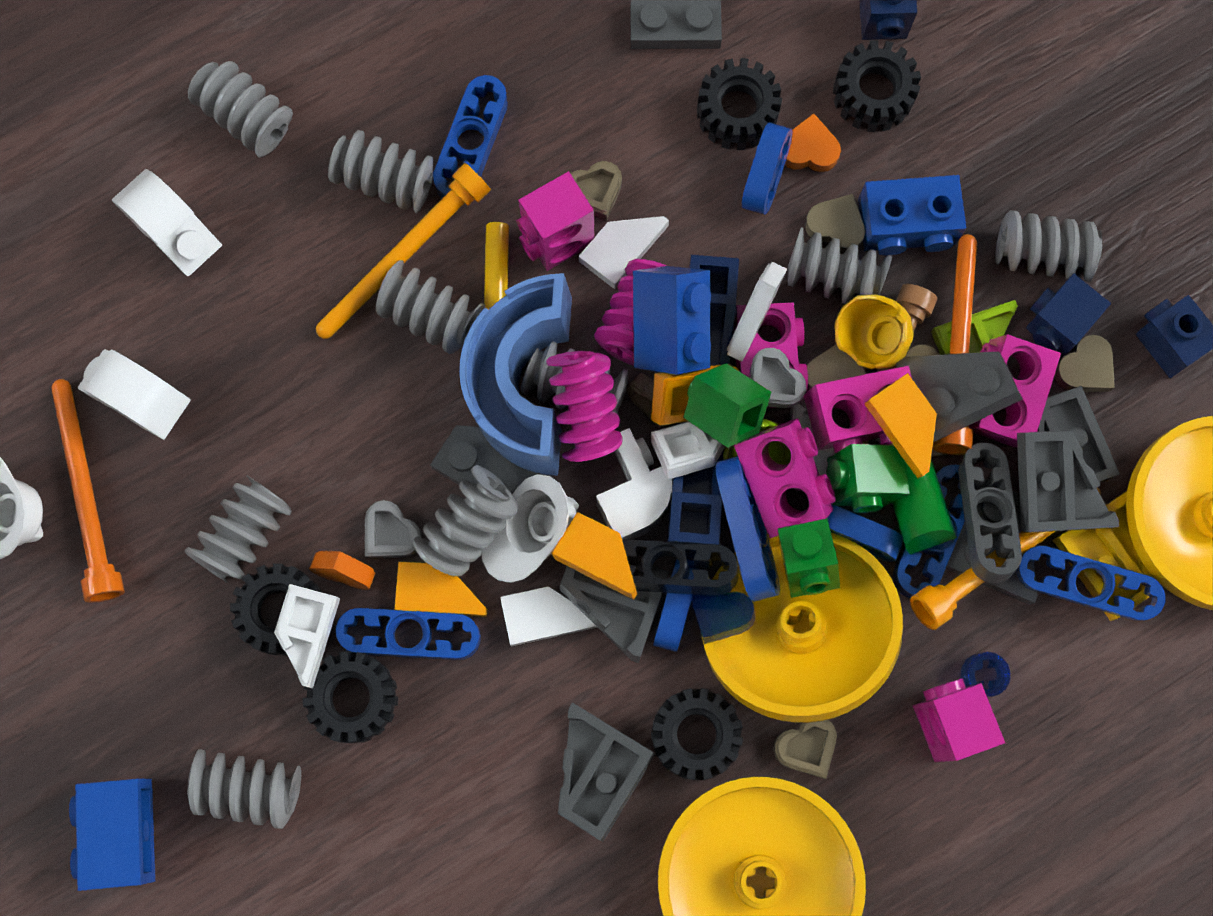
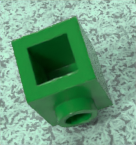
M725 363L694 377L688 388L687 394L689 399L683 418L729 448L759 434L771 391Z
M850 444L827 458L826 475L831 481L832 490H834L836 502L832 503L833 506H852L853 512L869 513L881 510L884 506L910 494L905 460L895 446Z
M827 518L777 528L781 556L791 598L803 595H816L840 588L839 564Z

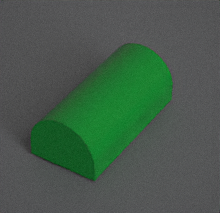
M932 459L929 472L918 479L905 462L910 494L892 502L906 550L910 555L957 538Z

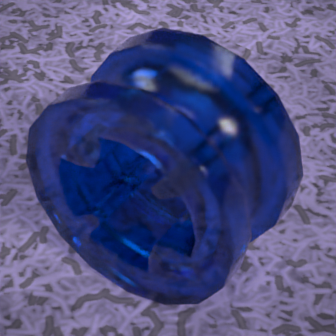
M983 652L971 655L964 661L961 667L960 678H963L966 687L979 683L984 684V681H976L975 670L982 669L983 661H987L989 663L987 669L995 668L997 673L996 679L989 681V689L984 688L987 697L999 695L1007 689L1010 683L1011 672L1008 663L1003 657L996 653Z

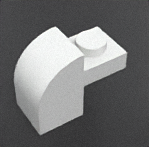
M148 169L141 172L111 200L188 277L222 246L217 238L194 215V212L187 204Z
M104 349L99 357H96L88 364L84 371V379L78 386L79 390L91 398L112 408L136 425L165 440L191 401L187 396L153 373L112 349L110 351Z
M630 428L620 432L623 442L614 451L628 482L597 495L596 500L606 526L619 532L622 539L634 540L650 532L663 519L672 494V479H667L662 466L652 471L649 470L648 466L654 464L651 452L643 438L635 440Z

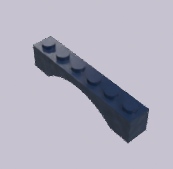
M691 255L689 268L710 270V366L730 364V356L727 355L728 351L726 350L733 336L739 258ZM724 450L722 451V453H721L720 457L718 458L717 462L723 460ZM716 464L714 467L672 478L667 542L719 545L722 497L716 477Z

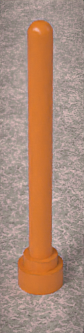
M970 234L961 236L958 241L949 354L969 353L977 240ZM968 425L933 442L932 449L942 454L964 455L968 449H972L973 430Z
M58 379L52 384L51 389L88 568L84 570L85 578L80 581L84 601L89 603L107 601L125 593L121 573L115 572L114 565L108 564L72 387L67 380Z

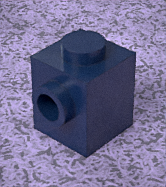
M859 0L862 40L907 39L917 15V0Z
M1073 273L1056 293L1048 287L1029 310L1036 314V316L1026 326V329L1033 334L1032 337L1037 345L1060 352V357L1062 358L1082 339L1111 303Z
M1189 295L1174 305L1168 298L1159 303L1144 315L1149 323L1135 334L1170 379L1213 349V324Z

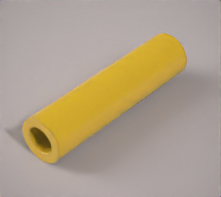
M490 222L486 224L484 304L488 310L506 296L504 291L508 289L509 225L503 222Z

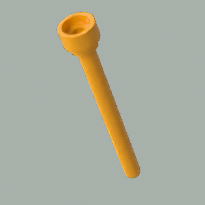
M464 163L452 175L454 181L448 186L451 190L317 324L316 333L320 338L328 339L332 337L380 289L390 268L399 260H403L405 264L464 203L467 206L474 200L479 203L491 191L487 183L468 164Z
M1021 531L1019 538L1022 555L1056 531ZM996 550L986 556V558L995 560L996 567H1001L1006 561V558L997 557ZM970 567L945 586L938 584L935 587L931 585L924 587L910 598L911 608L924 626L931 630H936L953 617L952 611L957 608L956 602L985 581L977 577L972 567Z

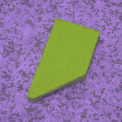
M1015 300L972 314L969 353H980L982 347L989 343L990 339L1005 334L1011 318L1018 307ZM952 321L934 327L931 331L940 355L949 354Z

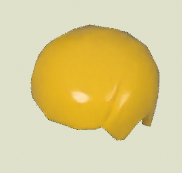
M857 295L842 306L835 321V342L838 349L847 353L857 365L869 369H884L894 366L906 356L914 338L911 317L906 309L897 301L881 295Z

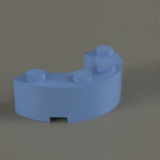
M564 273L538 276L518 283L505 290L506 296L496 302L489 310L484 308L470 327L465 338L459 370L461 389L466 404L490 445L501 456L523 469L558 476L561 446L559 435L562 433V429L556 422L554 410L536 406L520 396L518 384L524 366L532 358L537 348L542 350L549 346L552 341L557 343L569 341L572 297Z

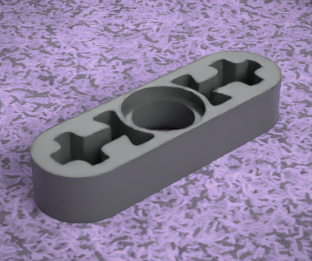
M978 443L973 445L972 449L967 450L958 468L970 564L973 572L981 580L991 584H1000L1007 581L1014 574L1022 560L1007 457L1000 448L990 443ZM977 460L983 461L985 468L992 469L986 479L987 487L982 489L980 488L984 483V476L981 468L974 467ZM990 502L996 505L1002 513V520L997 523L986 522L979 516L977 504ZM999 536L995 542L996 555L999 558H1006L1001 567H996L994 559L986 558L993 547L992 537Z

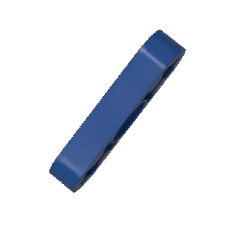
M482 75L474 78L466 87L433 172L435 188L441 199L451 190L445 177L452 178V175L457 171V158L468 164L480 177L482 176L508 106L505 86L496 77ZM487 92H492L494 94V101L487 103L483 112V120L478 117L480 112L478 97L484 98ZM467 130H476L484 136V140L478 148L467 150L458 144L459 136Z
M736 456L716 463L717 482L746 592L753 602L778 596L780 594V583L767 530L740 460Z
M959 465L945 466L936 473L944 499L947 494V488L942 486L941 482L947 483L952 477L959 480ZM961 494L955 496L948 507V511L957 513L956 517H954L949 512L957 538L921 551L929 555L939 556L938 562L931 557L924 565L922 574L929 578L928 583L922 582L916 588L910 585L911 576L905 573V569L914 568L919 563L922 553L917 552L910 555L904 544L893 571L894 585L902 595L911 598L928 585L935 587L940 584L965 522Z
M1036 546L1027 550L1022 555L1021 563L1016 570L1019 581L1030 590L1131 620L1154 618L1162 611L1165 605L1164 589L1156 579L1048 546ZM1043 555L1047 557L1046 565L1060 571L1065 570V561L1071 562L1073 565L1065 577V591L1057 588L1062 579L1057 577L1045 576L1041 579L1040 583L1034 580L1035 573L1027 569L1028 562H1035ZM1084 569H1093L1102 576L1103 589L1094 598L1085 597L1077 590L1076 577ZM1114 575L1122 578L1117 586L1118 588L1137 590L1140 584L1144 585V594L1152 597L1151 604L1141 606L1138 612L1133 610L1134 601L1125 597L1115 596L1114 606L1108 604L1107 601L1115 589Z
M354 608L345 612L339 618L336 625V637L340 645L352 653L360 652L366 655L464 660L471 657L477 651L481 641L480 630L475 622L466 615L454 613ZM364 618V623L368 627L383 629L381 619L389 618L390 620L385 629L387 647H379L382 638L379 636H364L362 644L356 645L355 638L347 634L348 627L357 626L358 619ZM407 620L418 622L423 631L421 641L413 648L400 647L395 639L397 627ZM439 621L436 630L445 633L453 632L455 624H462L465 633L471 634L470 642H462L461 650L454 651L452 643L447 640H435L437 650H428L432 640L430 622Z

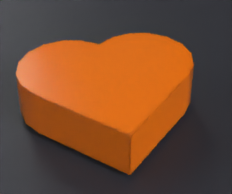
M813 113L792 130V141L785 166L794 170L803 169L808 166L817 172H827L837 164L841 147L836 137Z
M341 551L316 552L309 568L312 573L320 577L341 582L361 590H369L375 576L373 568Z

